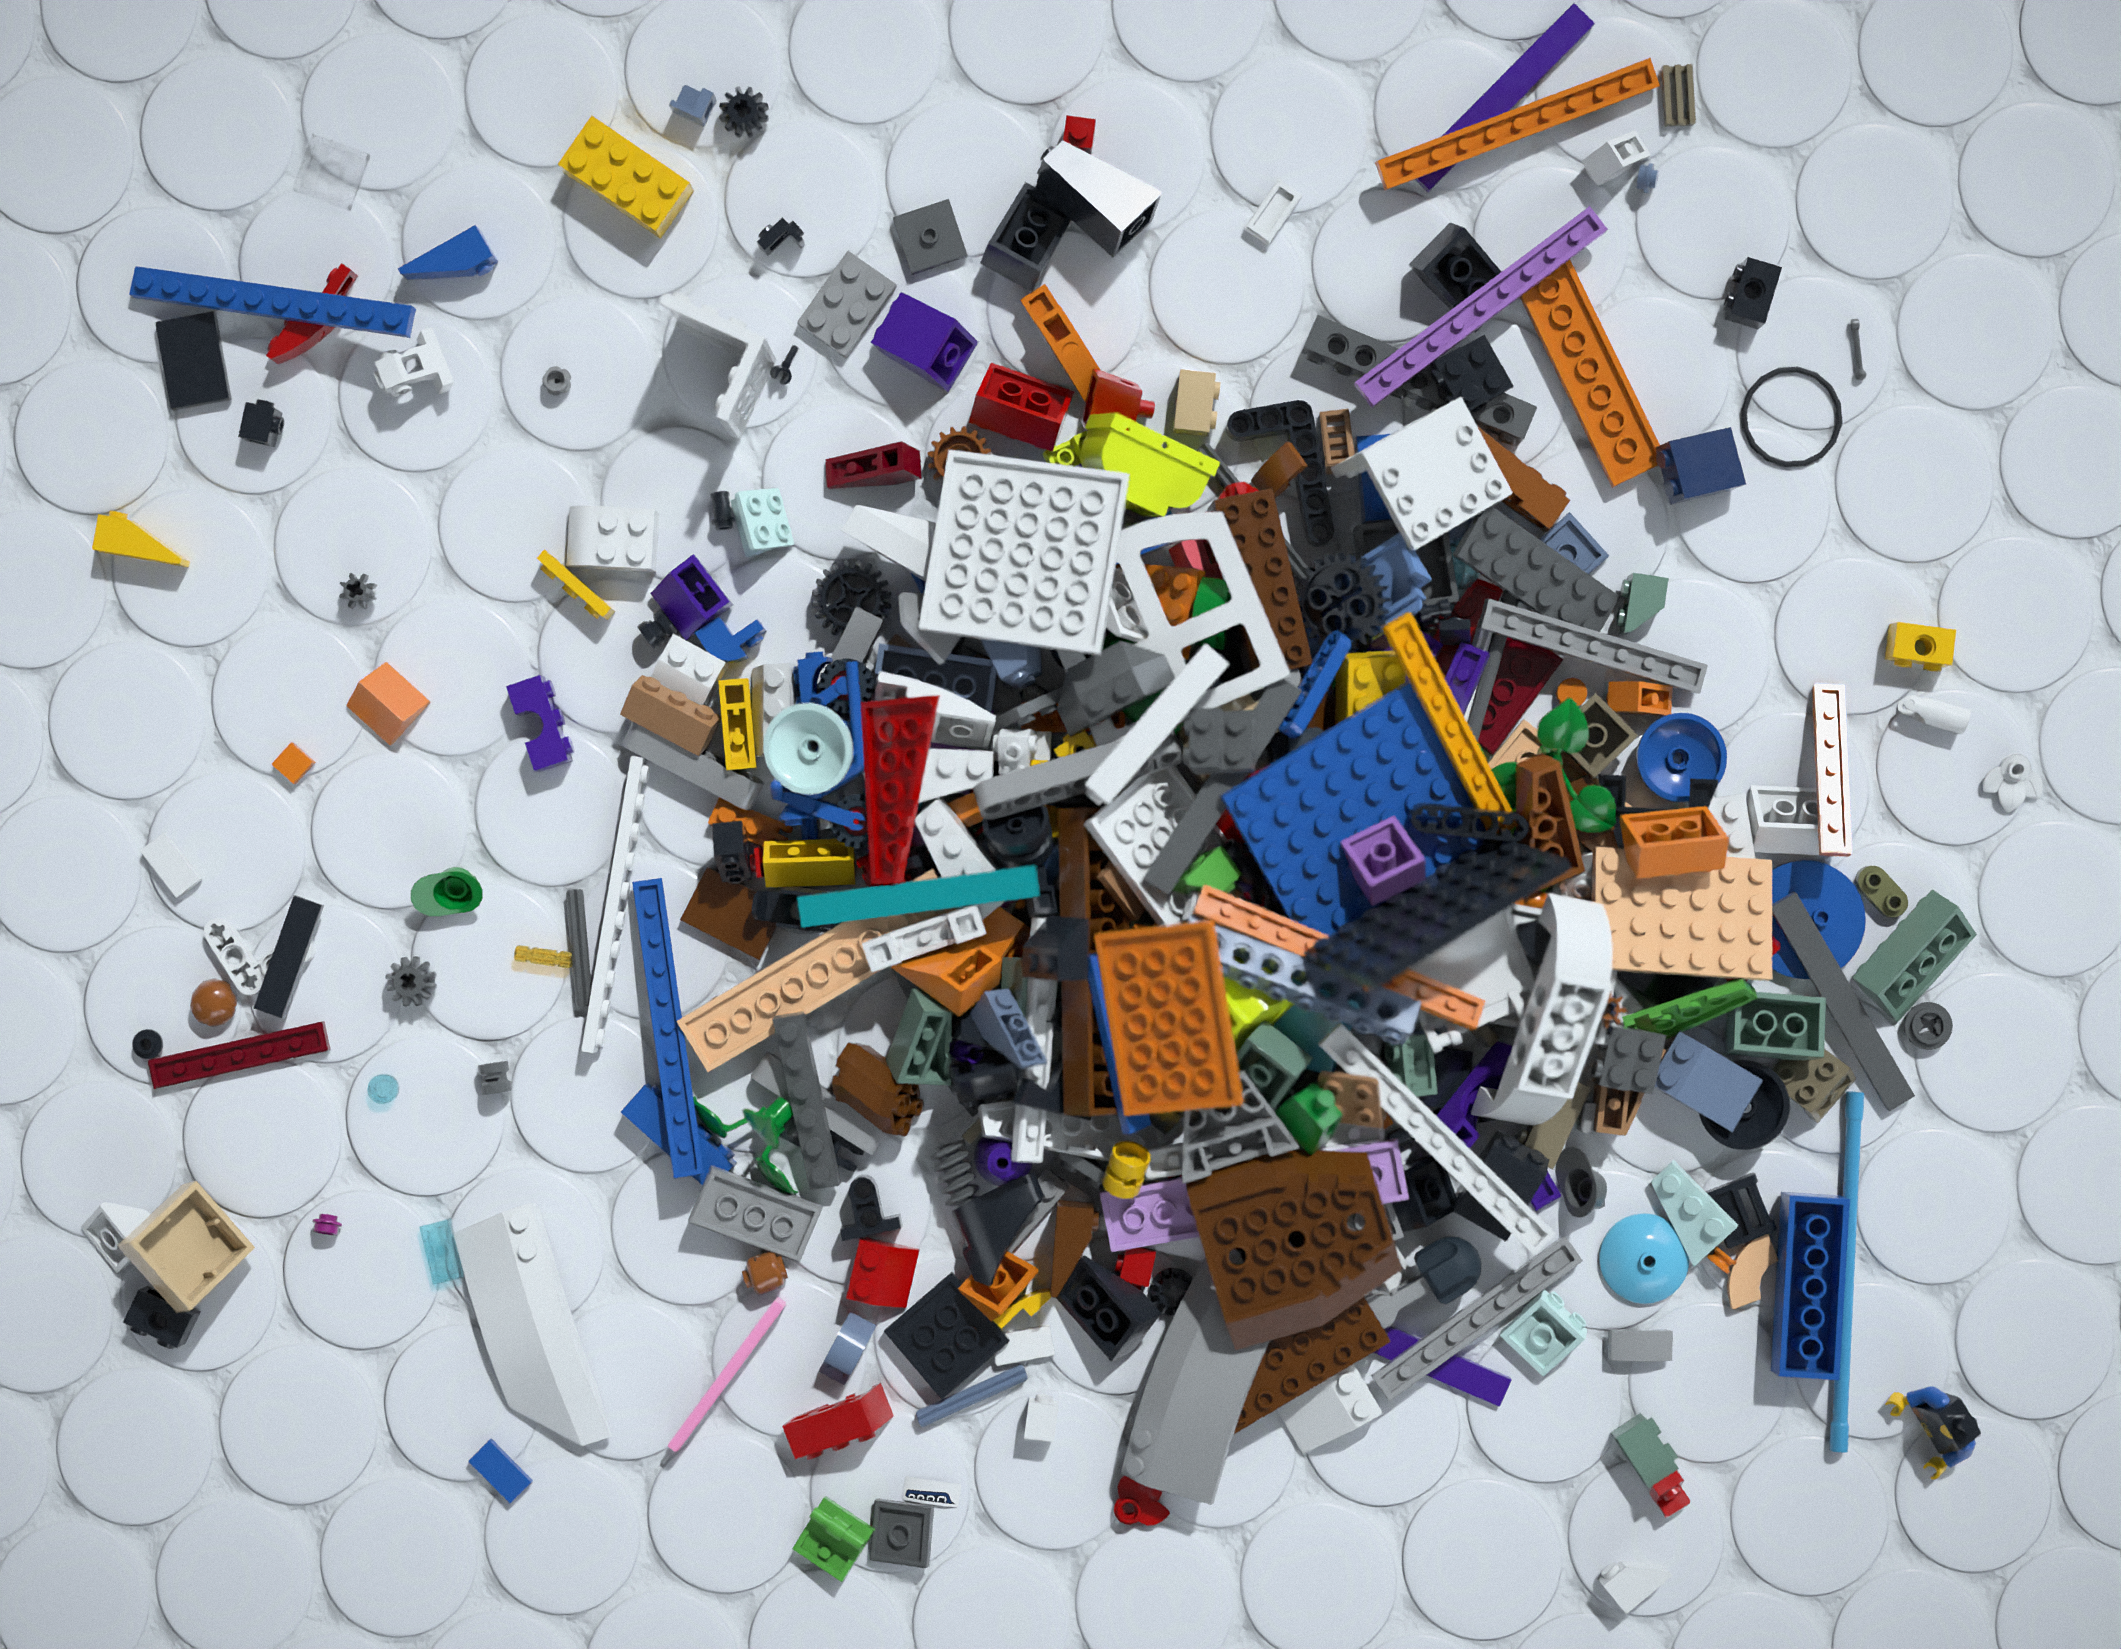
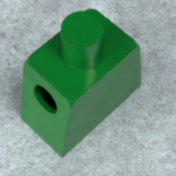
M1314 1083L1291 1096L1274 1111L1288 1132L1310 1156L1332 1139L1343 1116L1340 1109L1334 1104L1333 1094L1328 1090H1321Z

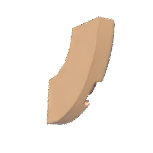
M1769 1234L1748 1241L1737 1253V1257L1734 1260L1737 1264L1735 1266L1732 1265L1727 1280L1728 1300L1732 1309L1761 1299L1759 1286L1762 1275L1770 1265L1778 1261Z

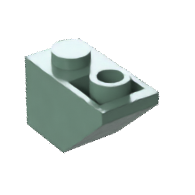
M1632 573L1628 575L1627 579H1623L1620 596L1625 597L1623 609L1619 608L1616 618V626L1620 627L1619 634L1626 635L1632 632L1665 607L1669 578Z

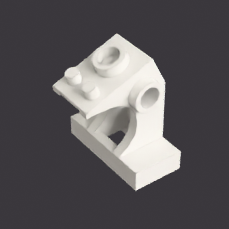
M432 327L420 331L417 338L418 347L397 352L396 349L389 350L380 355L381 359L375 361L378 371L374 372V376L385 394L391 393L394 397L405 394L412 390L411 384L424 380L433 381L438 394L450 391L454 380ZM418 358L422 370L407 374L402 362Z
M1000 729V731L992 733L991 752L995 753L994 761H999V775L1030 767V759L1052 760V732H1038L1031 729Z

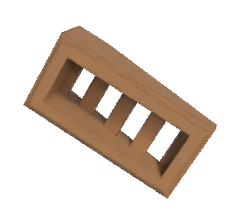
M1349 409L1319 412L1326 475L1333 474L1331 467L1354 455ZM1344 421L1342 426L1327 427V423ZM1343 433H1345V437H1337V438H1329V437H1328V435L1343 434ZM1337 446H1346V447H1347V449L1331 450V451H1330V447H1337Z

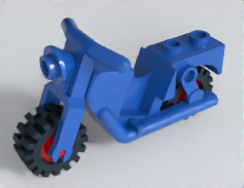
M823 652L805 653L806 659H798V666H794L793 670L795 684L800 685V696L796 697V704L814 703L828 709L831 707L833 708L832 710L837 712L850 713V721L844 719L842 721L847 726L852 738V762L845 777L836 786L818 794L791 792L792 790L781 785L780 781L774 780L770 783L771 797L774 800L787 803L778 817L779 820H785V826L802 825L803 818H808L806 813L830 821V824L832 823L833 834H836V839L839 842H843L845 846L854 848L868 847L866 794L846 796L837 804L820 799L825 798L865 773L860 703L871 702V697L875 694V678L872 677L871 674L873 673L863 662L848 658L833 661L832 657H824ZM825 667L826 670L820 675L821 670ZM819 675H820V678H821V682H820V683H818ZM817 687L821 689V693L819 694L817 692Z

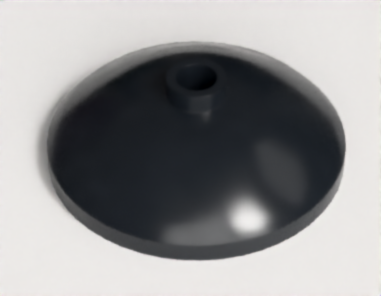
M1750 1060L1732 1061L1763 1080L1750 1102L1751 1110L1743 1114L1733 1132L1701 1114L1699 1116L1706 1131L1720 1144L1736 1150L1758 1149L1775 1140L1785 1128L1790 1114L1789 1094L1781 1078L1769 1067Z

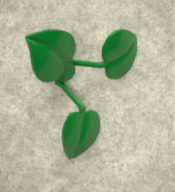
M1567 698L1559 706L1546 713L1540 720L1537 727V736L1542 746L1538 749L1537 755L1543 753L1560 762L1566 789L1574 799L1569 804L1575 828L1590 833L1606 831L1616 824V804L1612 794L1602 786L1590 785L1581 789L1577 795L1562 768V750L1568 753L1579 752L1586 745L1589 736L1587 721L1582 710L1573 699ZM1505 762L1492 769L1511 809H1516V764L1518 762Z
M696 1096L693 1097L694 1106L701 1121L710 1131L721 1138L727 1137L726 1132H730L748 1123L764 1142L768 1144L761 1158H755V1163L761 1174L779 1190L792 1195L798 1193V1191L793 1190L783 1172L769 1160L771 1149L779 1147L778 1137L785 1130L783 1125L794 1116L792 1106L785 1099L778 1097L767 1109L762 1107L758 1112L744 1108L742 1110L743 1119L731 1125H726L722 1123L714 1112L697 1102Z

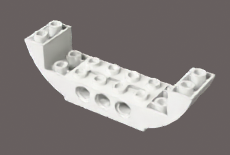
M1552 893L1547 894L1538 921L1553 935L1498 1090L1486 1087L1479 1088L1471 1111L1472 1115L1533 1126L1542 1124L1551 1119L1562 1108L1567 1099H1572L1612 988L1610 986L1612 969L1611 930L1602 904Z

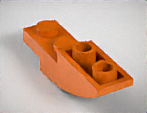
M1046 284L1020 299L1080 396L1086 402L1093 369L1100 370L1062 307L1057 303Z

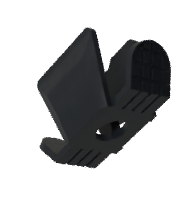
M788 886L780 889V893L759 890L753 898V918L760 921L778 922L776 926L785 931L796 934L825 933L840 924L832 923L801 927V920L793 918L790 913V907L793 902L797 901V897L827 893V891Z

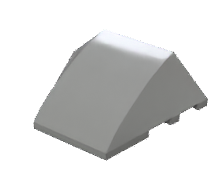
M1244 1071L1239 1072L1244 1101L1241 1105L1184 1110L1182 1184L1212 1175V1170L1267 1153L1271 1157L1299 1148V1145Z

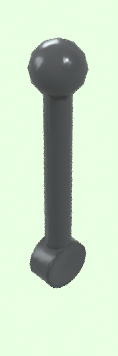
M1851 319L1850 326L1853 331L1857 366L1854 376L1857 380L1861 381L1866 378V371L1863 370L1859 338L1860 323L1859 319Z

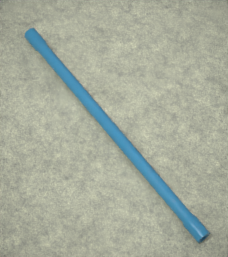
M1846 1091L1845 1101L1846 1135L1843 1197L1850 1199L1840 1379L1834 1380L1833 1417L1830 1427L1829 1448L1830 1451L1842 1453L1848 1452L1849 1383L1861 1122L1864 1112V1092Z

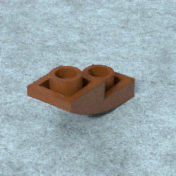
M1286 442L1259 468L1252 477L1251 482L1259 491L1273 488L1274 497L1277 498L1291 486L1289 482L1303 471L1307 464L1293 444Z

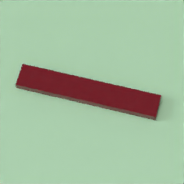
M325 1021L147 1061L153 1089L324 1052L331 1050Z

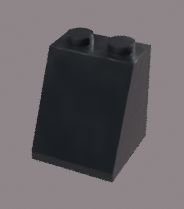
M1499 1130L1494 1133L1478 1156L1527 1206L1546 1177L1550 1160L1540 1151L1530 1149L1520 1143L1514 1136L1504 1134ZM1460 1184L1454 1212L1507 1242L1512 1233Z

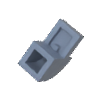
M850 1312L824 1359L819 1372L845 1385L876 1325Z

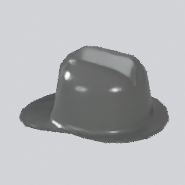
M1568 1147L1563 1149L1556 1162L1555 1173L1568 1212L1574 1217L1582 1218L1587 1216L1593 1209L1605 1207L1607 1195L1605 1178L1599 1172L1592 1169L1587 1156L1579 1148Z

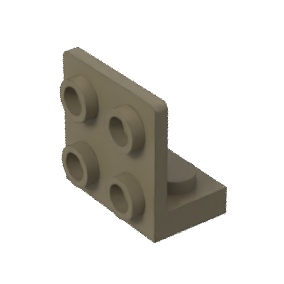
M1824 1049V1058L1816 1060L1781 1059L1772 1069L1785 1084L1789 1098L1800 1105L1808 1117L1817 1124L1856 1080L1851 1068L1826 1049Z

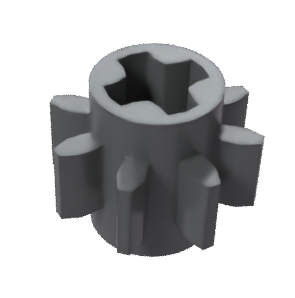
M349 573L350 580L346 583H339L344 587V593L340 594L339 598L350 599L348 602L349 608L354 609L356 604L359 603L361 608L367 609V602L370 599L377 600L373 596L372 589L378 586L375 583L368 584L369 576L364 573L360 579H357L355 574ZM354 588L362 589L363 594L357 595L353 592Z

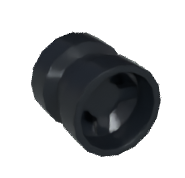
M662 609L653 614V622L652 620L643 621L637 626L654 650L662 645L665 635L672 637L673 634L676 635L679 632Z

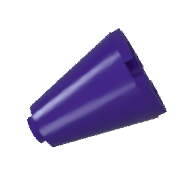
M983 1136L978 1141L974 1153L977 1171L983 1179L996 1186L1004 1185L1029 1174L1033 1162L1011 1161L1013 1143ZM1004 1157L1008 1160V1165H1000L997 1160Z

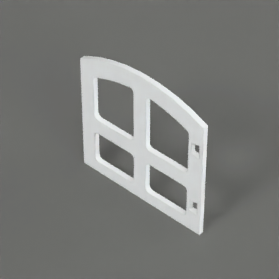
M1192 512L1168 515L1144 521L1121 530L1116 562L1120 564L1149 633L1145 640L1134 644L1135 646L1165 655L1175 677H1177L1187 666L1182 656V650L1185 647L1237 624H1243L1260 661V667L1257 670L1206 691L1191 709L1217 708L1291 675L1222 512ZM1207 539L1231 592L1232 599L1227 604L1172 627L1168 623L1140 553L1145 548L1183 540ZM1057 650L1066 673L1068 668L1086 659L1084 653ZM1191 709L1178 724L1184 722L1185 718H1190ZM1111 717L1098 725L1095 724L1089 728L1098 747L1124 739L1138 721L1117 729Z

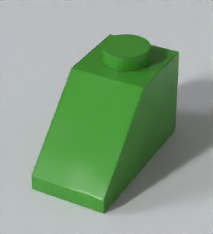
M1222 845L1204 851L1189 865L1172 891L1185 894L1194 890L1200 892L1205 884L1224 893H1229L1236 886L1233 882L1242 873Z

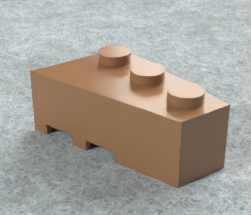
M1663 1049L1661 1058H1663L1666 1049ZM1595 1083L1593 1103H1596L1594 1131L1626 1136L1642 1103L1641 1100L1644 1093L1600 1086Z

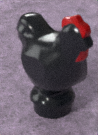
M1235 839L1226 841L1222 847L1242 873L1233 882L1236 885L1235 888L1243 893L1248 903L1263 907L1265 896L1261 890V883L1264 875L1252 853L1243 852V845Z

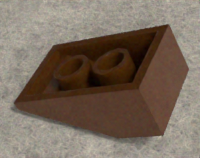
M1057 1201L1050 1297L1057 1298L1091 1241L1092 1231L1098 1232L1099 1210H1094L1093 1202Z

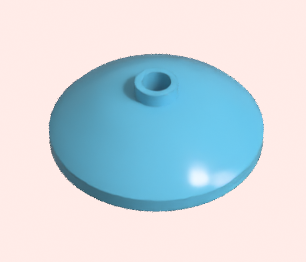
M1640 1213L1619 1220L1608 1230L1601 1243L1599 1263L1606 1283L1615 1293L1626 1300L1648 1304L1666 1299L1682 1285L1689 1268V1256L1670 1221L1657 1215ZM1647 1256L1653 1257V1263L1650 1266L1644 1265V1258Z

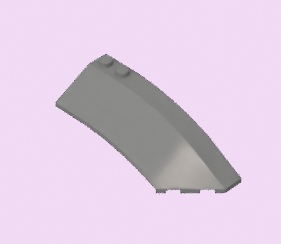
M1233 1248L1229 1252V1259L1233 1264L1240 1265L1246 1261L1241 1250ZM1206 1256L1180 1302L1154 1362L1135 1418L1121 1474L1144 1486L1211 1505L1215 1501L1238 1418L1270 1341L1235 1350L1223 1317Z

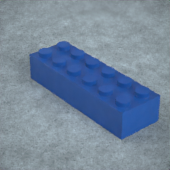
M1781 1192L1770 1370L1780 1377L1840 1379L1850 1199L1841 1195Z

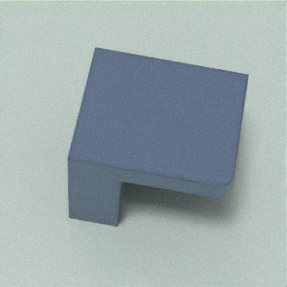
M684 85L677 100L671 99L669 106L673 113L705 127L717 99L713 92L702 88L700 92Z

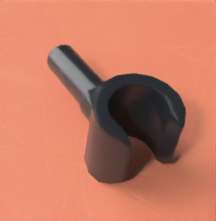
M792 345L781 365L774 366L770 371V375L774 379L783 371V377L780 379V384L782 385L788 384L792 379L789 367L799 349L795 345Z

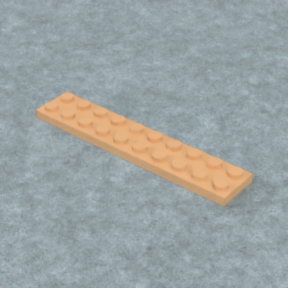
M933 868L912 881L940 877ZM957 907L842 922L683 1016L676 1022L707 1072H710L774 1034L773 1018L775 1016L802 1011L806 1015L879 972L880 970L871 972L862 947L863 942L908 925L957 910Z

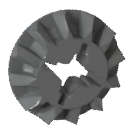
M1922 1002L1911 1007L1910 1012L1904 1018V1032L1907 1034L1909 1042L1918 1048L1925 1050L1937 1049L1943 1046L1952 1034L1953 1023L1951 1016L1943 1006L1937 1003ZM1920 1017L1928 1021L1935 1019L1931 1025L1934 1033L1929 1031L1920 1032L1924 1026Z

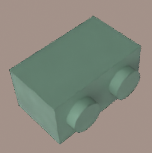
M1640 1413L1612 1431L1611 1434L1643 1483L1650 1489L1652 1485L1679 1469L1674 1461L1678 1456L1668 1442L1663 1445L1657 1436L1662 1432L1651 1417L1647 1420Z

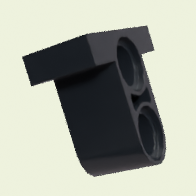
M869 1175L857 1176L849 1187L855 1223L841 1227L842 1241L901 1229L903 1224L900 1214L884 1217L875 1179ZM858 1182H867L870 1185L871 1194L869 1196L862 1197L856 1193L855 1186ZM866 1211H872L877 1215L878 1222L873 1226L865 1225L862 1221V1214Z

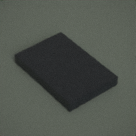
M211 311L155 322L171 409L175 411L232 400L217 314Z

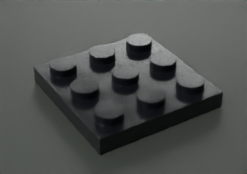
M950 1272L883 1331L941 1400L1010 1341L1004 1331L993 1320H989L960 1293L958 1288L963 1283L953 1272Z

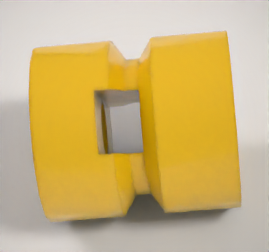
M1132 1141L1116 1143L1112 1149L1109 1164L1102 1180L1105 1190L1111 1195L1123 1199L1138 1196L1151 1160L1148 1150Z

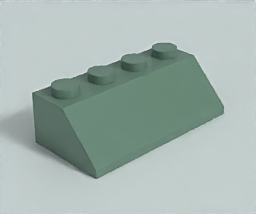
M1932 889L1925 897L1919 900L1915 909L1899 922L1895 931L1886 941L1879 944L1876 952L1866 963L1859 966L1852 978L1873 1002L1893 1020L1898 1022L1977 934L1959 906Z

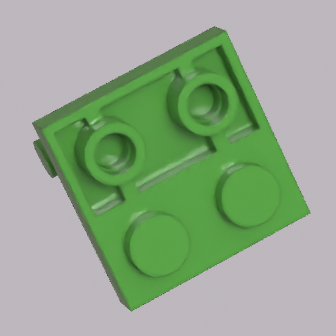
M825 1496L819 1506L815 1507L809 1518L811 1519L792 1549L843 1582L876 1529Z

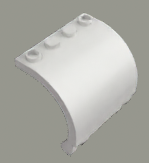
M1511 907L1410 968V970L1485 1000L1477 1027L1516 1012L1519 1019L1523 1018L1530 998L1522 1001L1520 994L1528 991L1532 994L1536 983L1513 924ZM1419 1009L1418 1019L1434 1054L1442 1051V1047L1451 1043L1454 1046L1462 1043L1460 1034L1470 1031ZM1445 1025L1448 1032L1437 1036L1434 1029Z

